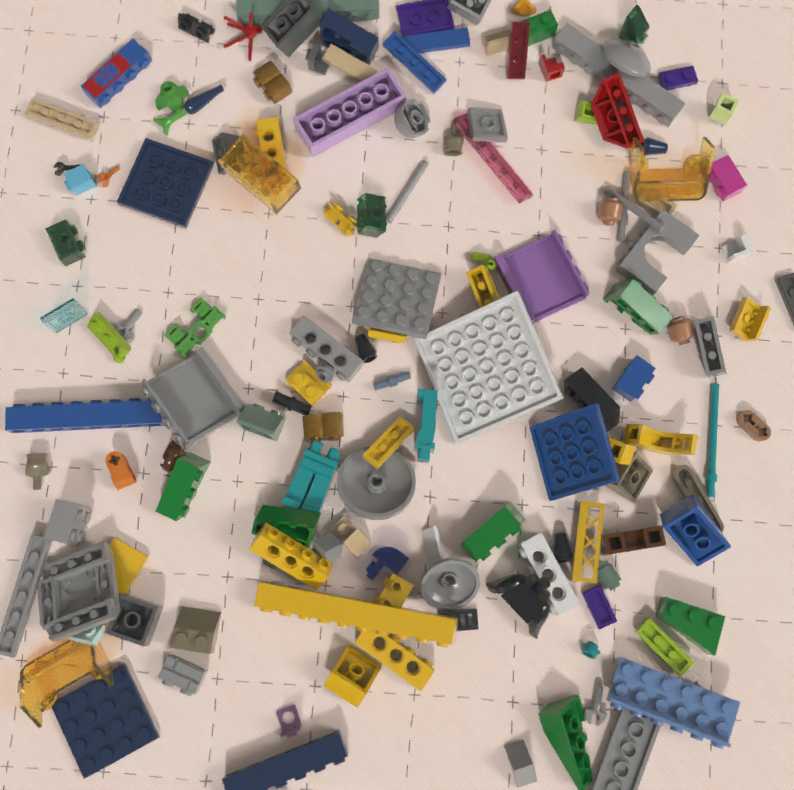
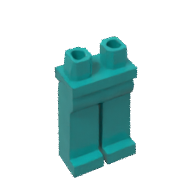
M418 389L417 403H422L421 428L417 434L414 452H418L417 462L429 463L430 453H433L435 449L433 440L438 390Z
M313 440L309 448L305 449L299 468L281 503L293 509L321 513L334 474L340 464L338 460L341 451L330 447L327 456L320 454L324 444Z

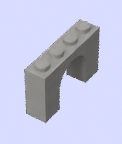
M664 209L659 215L655 213L653 216L654 219L665 226L664 229L659 232L652 226L649 228L644 227L638 235L641 237L638 242L634 240L628 248L630 253L627 256L623 254L617 262L619 267L616 271L628 280L634 279L639 281L642 287L653 295L668 277L648 263L644 253L645 245L653 241H661L667 243L682 255H685L700 236Z

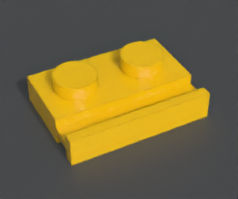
M305 360L285 379L312 407L332 388L329 383H324L318 379L316 371Z

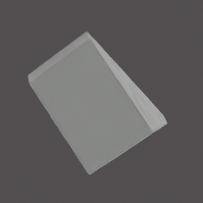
M524 740L504 746L517 788L537 782L534 765Z

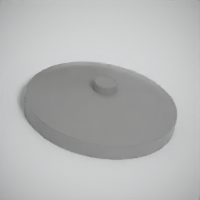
M370 446L360 448L351 453L339 468L337 489L343 504L357 516L369 520H385L400 514L410 504L415 492L416 478L411 464L401 453L395 451L377 470L363 459V454Z

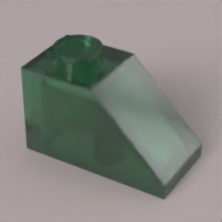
M636 4L627 15L618 36L622 40L632 41L638 45L646 41L649 36L647 32L650 27L639 5Z

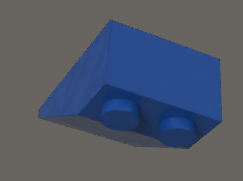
M694 494L660 514L663 528L697 567L731 548L724 534Z

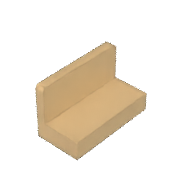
M510 29L481 38L486 56L508 50Z

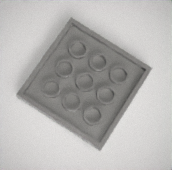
M369 258L352 317V324L427 339L442 273Z

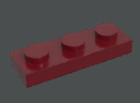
M511 21L507 79H525L530 22Z

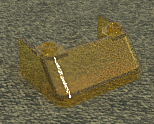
M703 137L700 155L688 156L684 161L683 169H648V160L643 156L644 147L638 138H633L629 166L632 193L635 199L638 201H698L703 199L708 189L715 146L707 137Z
M67 640L27 663L21 669L20 708L38 728L43 726L42 712L54 706L57 698L56 693L85 676L91 674L94 679L103 678L109 687L114 685L111 664L100 642L97 646Z

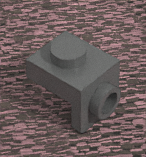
M313 43L311 50L308 49L305 59L307 60L308 70L326 75L329 65L322 61L323 56L321 55L320 45Z

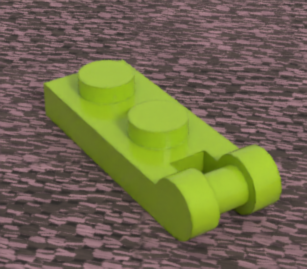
M100 312L94 313L87 325L88 329L113 355L115 362L123 363L126 355L132 349L131 346Z

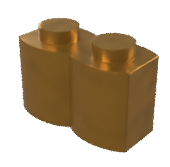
M271 60L253 71V81L258 88L261 87L264 90L263 94L267 101L271 100L276 104L292 94L290 84Z
M341 412L302 416L304 439L309 441V443H312L313 440L321 442V439L328 438V441H338L340 437L344 436Z

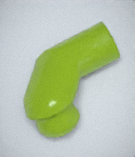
M472 252L471 261L481 262L489 271L496 268V261L490 254Z

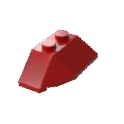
M620 72L602 79L592 101L591 109L603 141L625 149L645 142Z

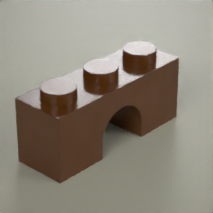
M661 525L602 535V556L665 546L666 541L663 527Z

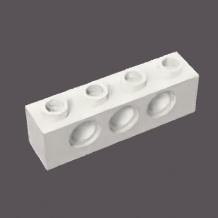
M542 532L518 544L520 547L518 552L523 560H527L529 564L527 569L531 575L539 580L543 577L542 573L545 569H548L552 574L549 580L550 587L547 588L551 595L548 598L551 604L550 612L560 616L579 606L580 603ZM534 552L541 553L542 560L540 563L533 560ZM555 587L561 590V596L558 599L552 595V590Z

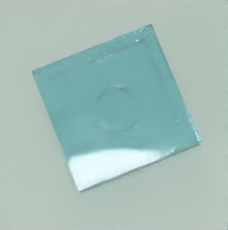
M72 298L40 317V320L54 333H58L87 316L88 312L75 298Z

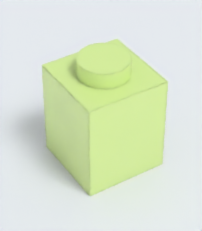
M722 93L709 118L726 125L740 100Z

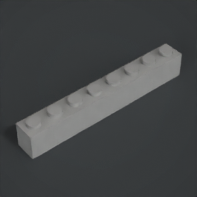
M568 23L555 37L552 46L555 52L569 59L572 64L582 68L585 73L597 78L600 83L602 79L620 72L631 104L638 106L645 114L657 119L660 124L669 127L684 107L685 102L648 77H635L614 67L604 57L602 46Z

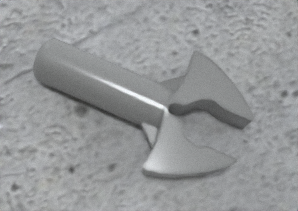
M138 309L133 312L125 324H115V329L119 334L125 331V335L122 337L126 341L135 336L131 332V328L142 315V312Z
M600 685L595 686L592 707L589 709L584 708L586 720L590 725L595 711L598 715L597 726L601 725L607 717V713L602 712L600 708L603 687Z

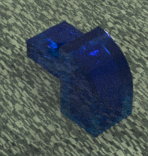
M380 548L372 554L378 561L370 563L366 569L368 572L366 576L373 581L384 565L397 575L409 558L396 548Z

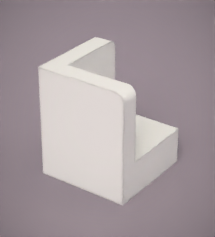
M748 234L740 236L735 242L721 247L728 264L747 258L755 251Z

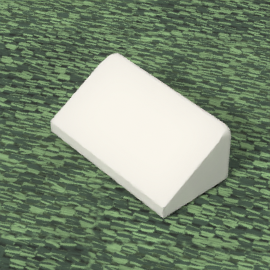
M433 526L422 530L430 567L434 563L444 560V554L438 528Z

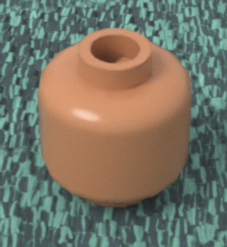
M604 198V201L599 203L597 217L598 220L603 221V225L614 226V222L621 220L623 205L619 202V199Z
M685 316L671 319L667 325L670 340L674 343L678 342L679 345L689 343L690 338L695 335L691 320L685 318Z

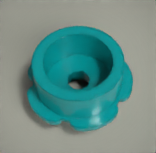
M587 641V643H582L581 653L588 658L596 659L597 655H600V650H597L599 646L594 642Z

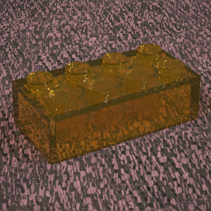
M244 134L218 160L221 168L276 215L302 188L295 176Z

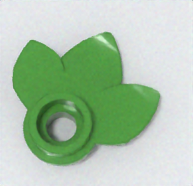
M166 81L160 86L161 94L157 96L155 106L158 111L168 107L171 111L177 112L183 106L182 98L189 96V91L185 86H177L171 81Z

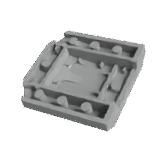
M103 541L44 565L43 569L46 571L43 579L39 580L37 586L39 619L42 629L46 630L50 637L48 638L50 641L57 642L117 619L120 613L115 557L109 543Z

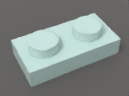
M102 624L67 638L72 641L97 646L105 635L107 628Z

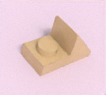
M345 516L330 529L357 558L371 545L360 530Z

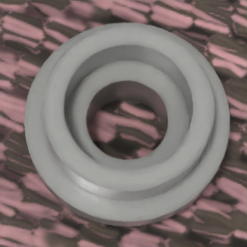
M327 364L320 365L316 369V375L320 381L329 383L333 380L334 370Z

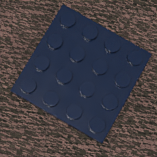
M145 138L117 203L123 207L187 229L213 169L214 162Z
M126 663L50 703L84 779L160 738Z

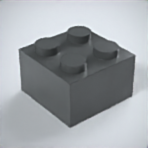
M120 594V613L117 619L109 622L106 634L143 647L149 646L163 606L128 594Z

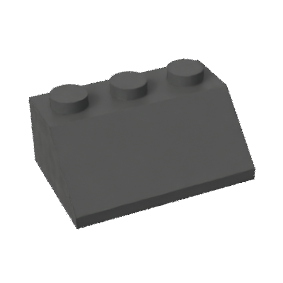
M284 0L264 21L261 28L275 46L286 56L290 57L319 27L324 15L311 0Z

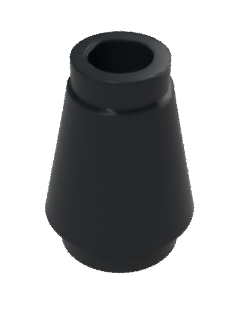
M365 334L356 336L355 341L359 358L363 360V363L374 361L377 358V350Z
M566 533L554 534L553 555L557 562L565 563L572 561L571 556L573 554Z

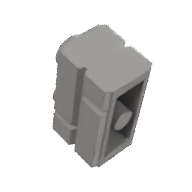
M169 654L158 678L162 679L161 683L171 688L175 685L181 688V693L191 696L199 692L208 670L174 654Z

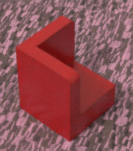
M545 54L540 56L538 65L545 82L563 76L565 70L563 62L558 63L555 57L546 59Z

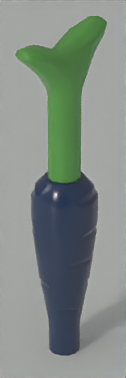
M220 84L211 90L190 98L184 103L182 109L169 117L153 118V121L162 126L164 134L168 136L172 123L186 114L193 115L225 90Z

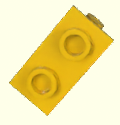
M327 203L330 208H325L323 211L324 217L334 225L339 220L340 223L337 228L345 236L351 237L355 232L354 228H361L356 224L358 221L350 214L347 216L343 212L344 208L340 204Z

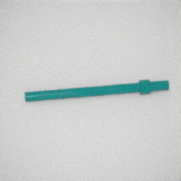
M717 383L711 385L708 472L705 474L707 496L709 498L715 497V483H717L718 476L716 474L719 384Z

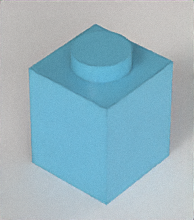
M84 164L64 173L66 178L64 183L69 191L73 190L76 196L96 187L90 172Z

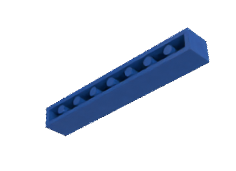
M130 398L129 401L121 402L120 399H111L105 403H102L101 400H91L90 403L84 404L82 401H71V404L52 402L51 405L32 403V406L13 404V407H6L5 431L10 433L165 425L162 421L163 417L160 413L154 411L151 405L152 401L149 398L146 401H141L139 398Z

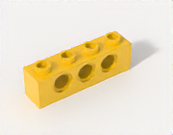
M278 116L256 120L257 127H254L255 137L259 138L260 142L256 145L258 155H262L259 165L261 172L264 171L265 177L262 178L263 188H267L269 195L289 192L290 186ZM266 138H273L270 141H265ZM275 154L273 158H268V155ZM272 171H278L275 175L270 174Z
M265 523L255 535L249 548L250 551L316 591L329 578L333 563L268 523Z
M369 629L368 632L362 631L355 644L422 691L435 672L432 668L433 663L425 657L422 660L415 656L417 652L408 645L406 648L399 644L401 640L393 634L389 636L379 635L373 629ZM376 637L384 638L385 646L383 648H376L374 646V639ZM393 649L401 651L402 656L399 660H393L390 657V652ZM408 662H417L418 669L415 672H409L406 668Z

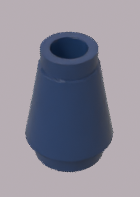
M649 137L644 139L645 142L639 144V153L644 156L666 154L668 150L667 143Z

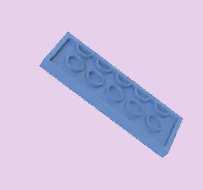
M619 657L606 698L607 701L611 702L610 706L622 711V708L625 707L631 710L630 714L639 718L646 715L651 717L650 722L662 726L664 722L671 725V730L681 734L685 730L691 733V738L702 742L703 738L711 740L710 745L722 750L724 746L731 747L729 740L741 703Z

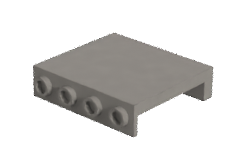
M203 347L196 349L195 355L154 378L148 381L145 378L142 379L140 388L142 394L146 398L149 397L154 411L161 414L166 428H171L175 441L179 445L182 444L184 448L189 447L236 419L245 408L243 402Z

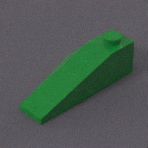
M573 695L548 704L538 715L546 737L577 789L585 790L592 782L590 756L585 751V741H588L587 734H583L582 722L585 721V713L579 695Z

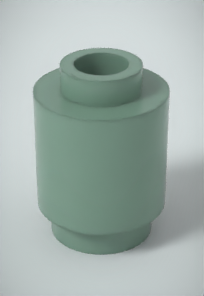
M606 560L599 564L597 578L603 588H609L612 591L620 586L619 581L622 579L612 563L610 564Z

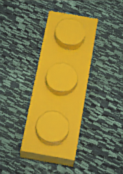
M400 416L363 454V459L378 470L415 431V426Z

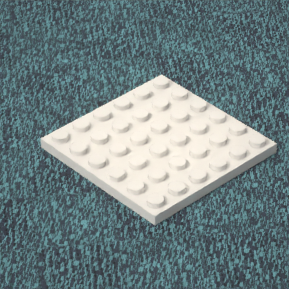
M519 291L428 332L427 339H414L434 390H438L437 397L456 444H460L564 399Z

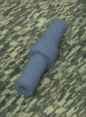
M409 371L396 376L393 374L385 380L373 383L375 391L388 386L391 388L397 386L399 382L411 379Z

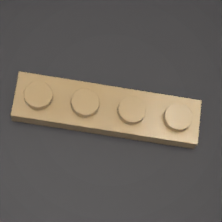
M33 97L25 111L27 117L92 141L100 127L97 121Z

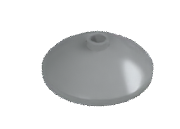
M627 40L606 41L602 46L604 57L622 72L635 77H646L650 73V61L637 43Z
M448 558L434 563L425 571L421 579L420 589L424 600L430 606L441 610H453L465 606L474 599L480 588V577L476 568L468 561Z

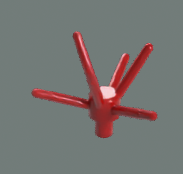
M251 12L249 13V25L224 16L225 20L231 22L227 23V26L241 30L243 35L230 41L223 47L227 48L237 42L249 39L248 61H251L252 38H255L256 34H262L261 26L255 27L253 25Z

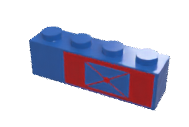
M131 39L80 87L90 100L99 108H102L110 102L112 97L120 93L124 86L133 81L143 69L149 66L152 62L150 55L136 40Z

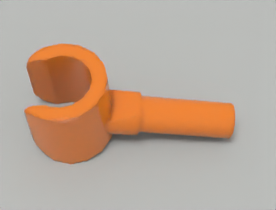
M116 166L108 173H99L97 183L102 182L103 188L108 187L109 178L120 170L119 166Z

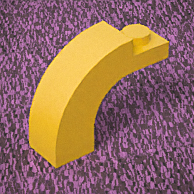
M626 424L623 441L636 446L638 449L665 455L682 456L695 455L698 436L695 434L662 432L643 424Z

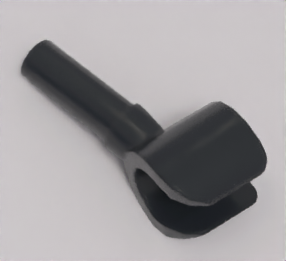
M57 162L53 168L58 167L61 170L55 171L54 174L61 176L64 171L72 170L80 166V164L64 165L62 162Z

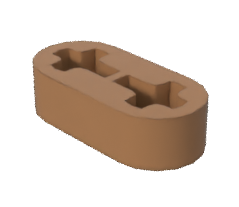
M745 410L737 415L736 421L739 427L755 441L762 442L771 436L770 427L754 412ZM745 416H749V422L747 423L743 422ZM760 429H763V430H764L762 436H759V435H758V433H759L758 430H760Z

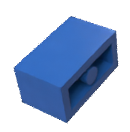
M636 355L612 387V390L629 402L635 398L638 400L644 392L642 388L645 383L649 384L655 377L652 373L656 368Z

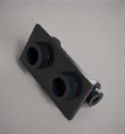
M178 13L179 29L209 43V35H213L215 32L213 25H209L204 21L199 23V19L189 13Z

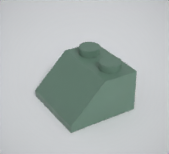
M254 403L253 406L246 405L237 418L236 423L243 430L278 441L285 419L282 417V413L271 410V412L265 411L263 406Z

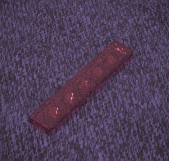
M467 113L455 117L452 121L453 124L520 204L531 199L534 194L491 142L472 141Z

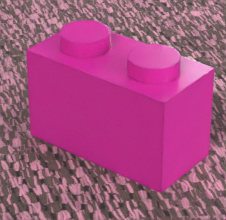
M729 155L709 164L704 171L707 181L711 182L715 194L721 198L722 202L741 193L747 186V183Z

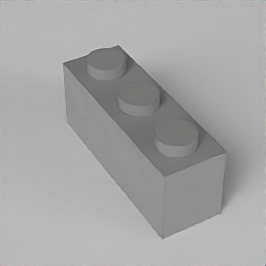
M714 316L694 320L707 378L727 374Z

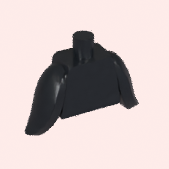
M511 574L499 580L486 583V587L491 593H503L501 597L527 624L530 623L529 634L538 639L540 629L546 622L551 610V604L548 600L551 595L547 590L550 587L549 580L546 577H541L537 580L531 574L528 576Z

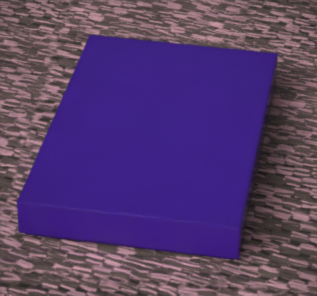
M422 0L396 5L401 35L409 36L455 29L451 10L447 9L449 1Z

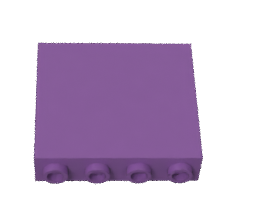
M555 229L552 230L550 235L504 256L499 254L494 257L496 270L508 293L511 294L519 291L532 324L586 300L589 295L588 285L582 281L579 268L574 266L571 253L565 249L563 238L560 234H557Z

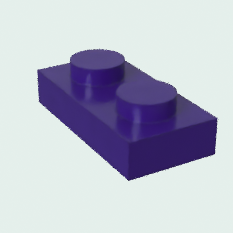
M694 65L663 71L658 74L660 86L667 91L698 83Z

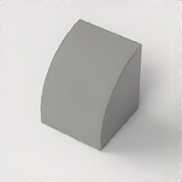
M327 533L313 540V547L328 561H335L341 558L344 543L333 533Z

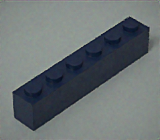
M338 730L225 775L222 778L225 790H267L273 786L278 789L287 785L288 780L294 778L295 781L307 777L306 773L314 770V773L325 770L328 764L338 765L345 762V757H348L349 753L341 731Z

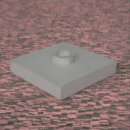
M468 107L466 113L472 141L507 142L508 136L502 109Z

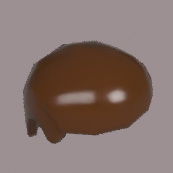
M171 440L163 454L165 461L163 464H160L164 471L171 472L177 458L185 455L184 448Z

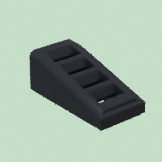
M477 609L437 612V614L451 617L456 615V618H458L456 631L479 629ZM460 614H464L465 626H461ZM468 614H472L473 626H469Z

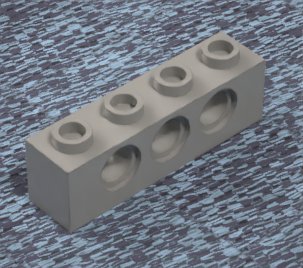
M304 315L289 332L292 338L291 341L298 347L302 345L306 348L305 352L312 358H319L321 365L327 364L331 366L336 372L335 375L342 381L346 379L350 382L364 365L362 359ZM310 335L316 337L313 342H307L306 338ZM323 347L331 349L327 354H323L320 351ZM338 358L345 359L343 365H337L335 361Z

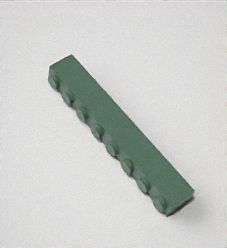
M236 0L237 20L242 24L249 25V13L251 12L253 25H262L284 0ZM311 0L323 15L330 8L352 22L380 19L379 0Z

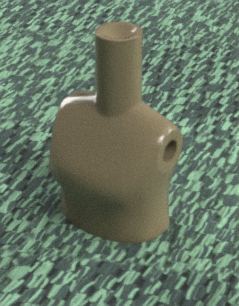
M451 123L450 134L443 136V154L446 156H459L462 154L464 136L457 134V123Z
M27 454L25 474L33 478V490H41V477L49 474L48 454Z

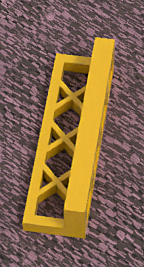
M581 501L572 575V580L575 582L597 584L605 511L604 503ZM591 507L600 508V514L592 520L590 518ZM594 525L598 530L597 536L590 540L588 538V528ZM591 544L596 551L595 556L588 560L585 556L586 547ZM588 564L593 569V579L583 578L584 567Z

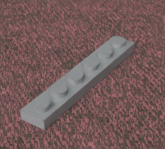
M34 534L30 536L0 631V655L15 658L52 540Z

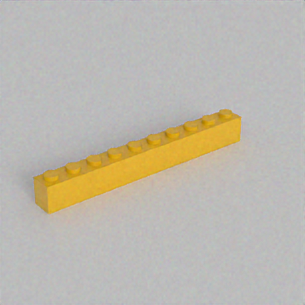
M265 581L258 582L254 604L255 607H260L262 612L272 613V610L279 611V615L291 616V614H296L299 619L310 620V617L317 618L319 623L329 624L332 621L337 622V626L349 628V625L357 626L356 630L368 632L369 629H373L379 635L388 636V633H394L396 638L408 639V636L414 637L420 643L435 641L436 645L441 647H448L449 644H454L458 618Z

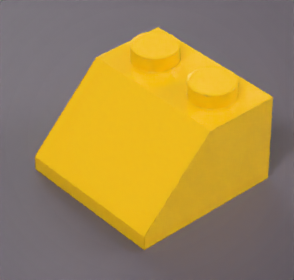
M348 645L323 686L358 708L382 666Z

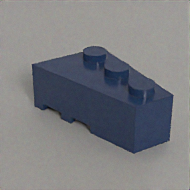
M328 8L319 25L322 46L329 48L330 44H333L370 65L379 48V38Z

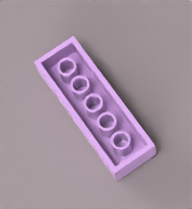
M386 68L294 117V127L309 153L314 157L396 113L397 108L406 102L407 96L389 68Z

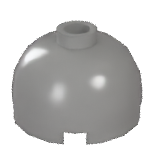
M415 99L407 100L400 105L394 115V123L397 130L408 138L422 136L429 130V113L422 103L418 104L415 102Z

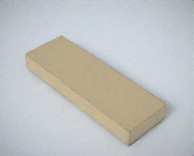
M330 44L322 58L323 62L358 82H362L378 72V70L333 44Z

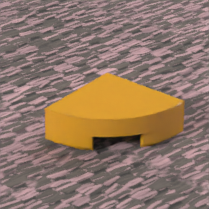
M521 0L512 7L511 12L517 16L528 17L536 13V8L528 0Z

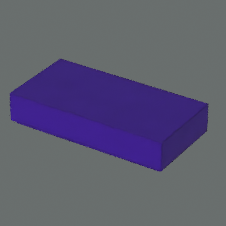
M600 584L581 592L599 630L617 622Z

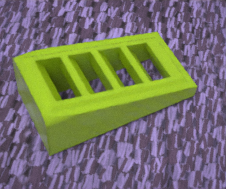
M581 100L576 105L574 121L597 125L591 109L592 102Z

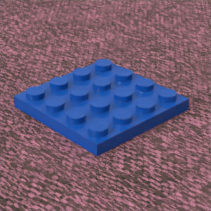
M592 404L529 427L549 501L621 481L599 404Z

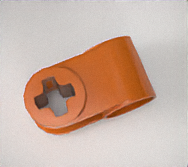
M113 451L106 456L105 461L117 490L137 482L125 455ZM115 457L120 459L118 460V465L113 463L115 461Z

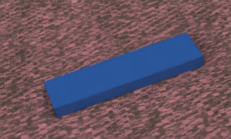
M467 27L402 36L419 54L470 47Z
M396 31L382 43V46L433 94L446 83L447 79Z

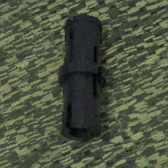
M279 391L275 392L274 399H272L273 403L286 407L290 412L293 410L302 415H309L312 405L296 400L297 398L294 396L284 395Z

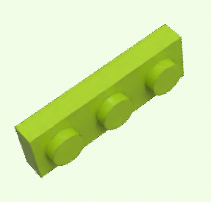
M647 618L635 631L679 677L694 663L651 618Z

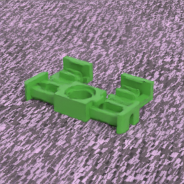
M200 298L189 309L192 313L196 312L200 320L187 332L188 335H186L185 331L182 332L179 329L180 326L177 323L164 335L174 344L175 350L185 359L188 358L186 355L197 343L201 345L213 333L212 328L222 318L226 319L225 315L216 306L211 307L203 298ZM202 327L205 329L206 332L203 337L195 335L197 328Z

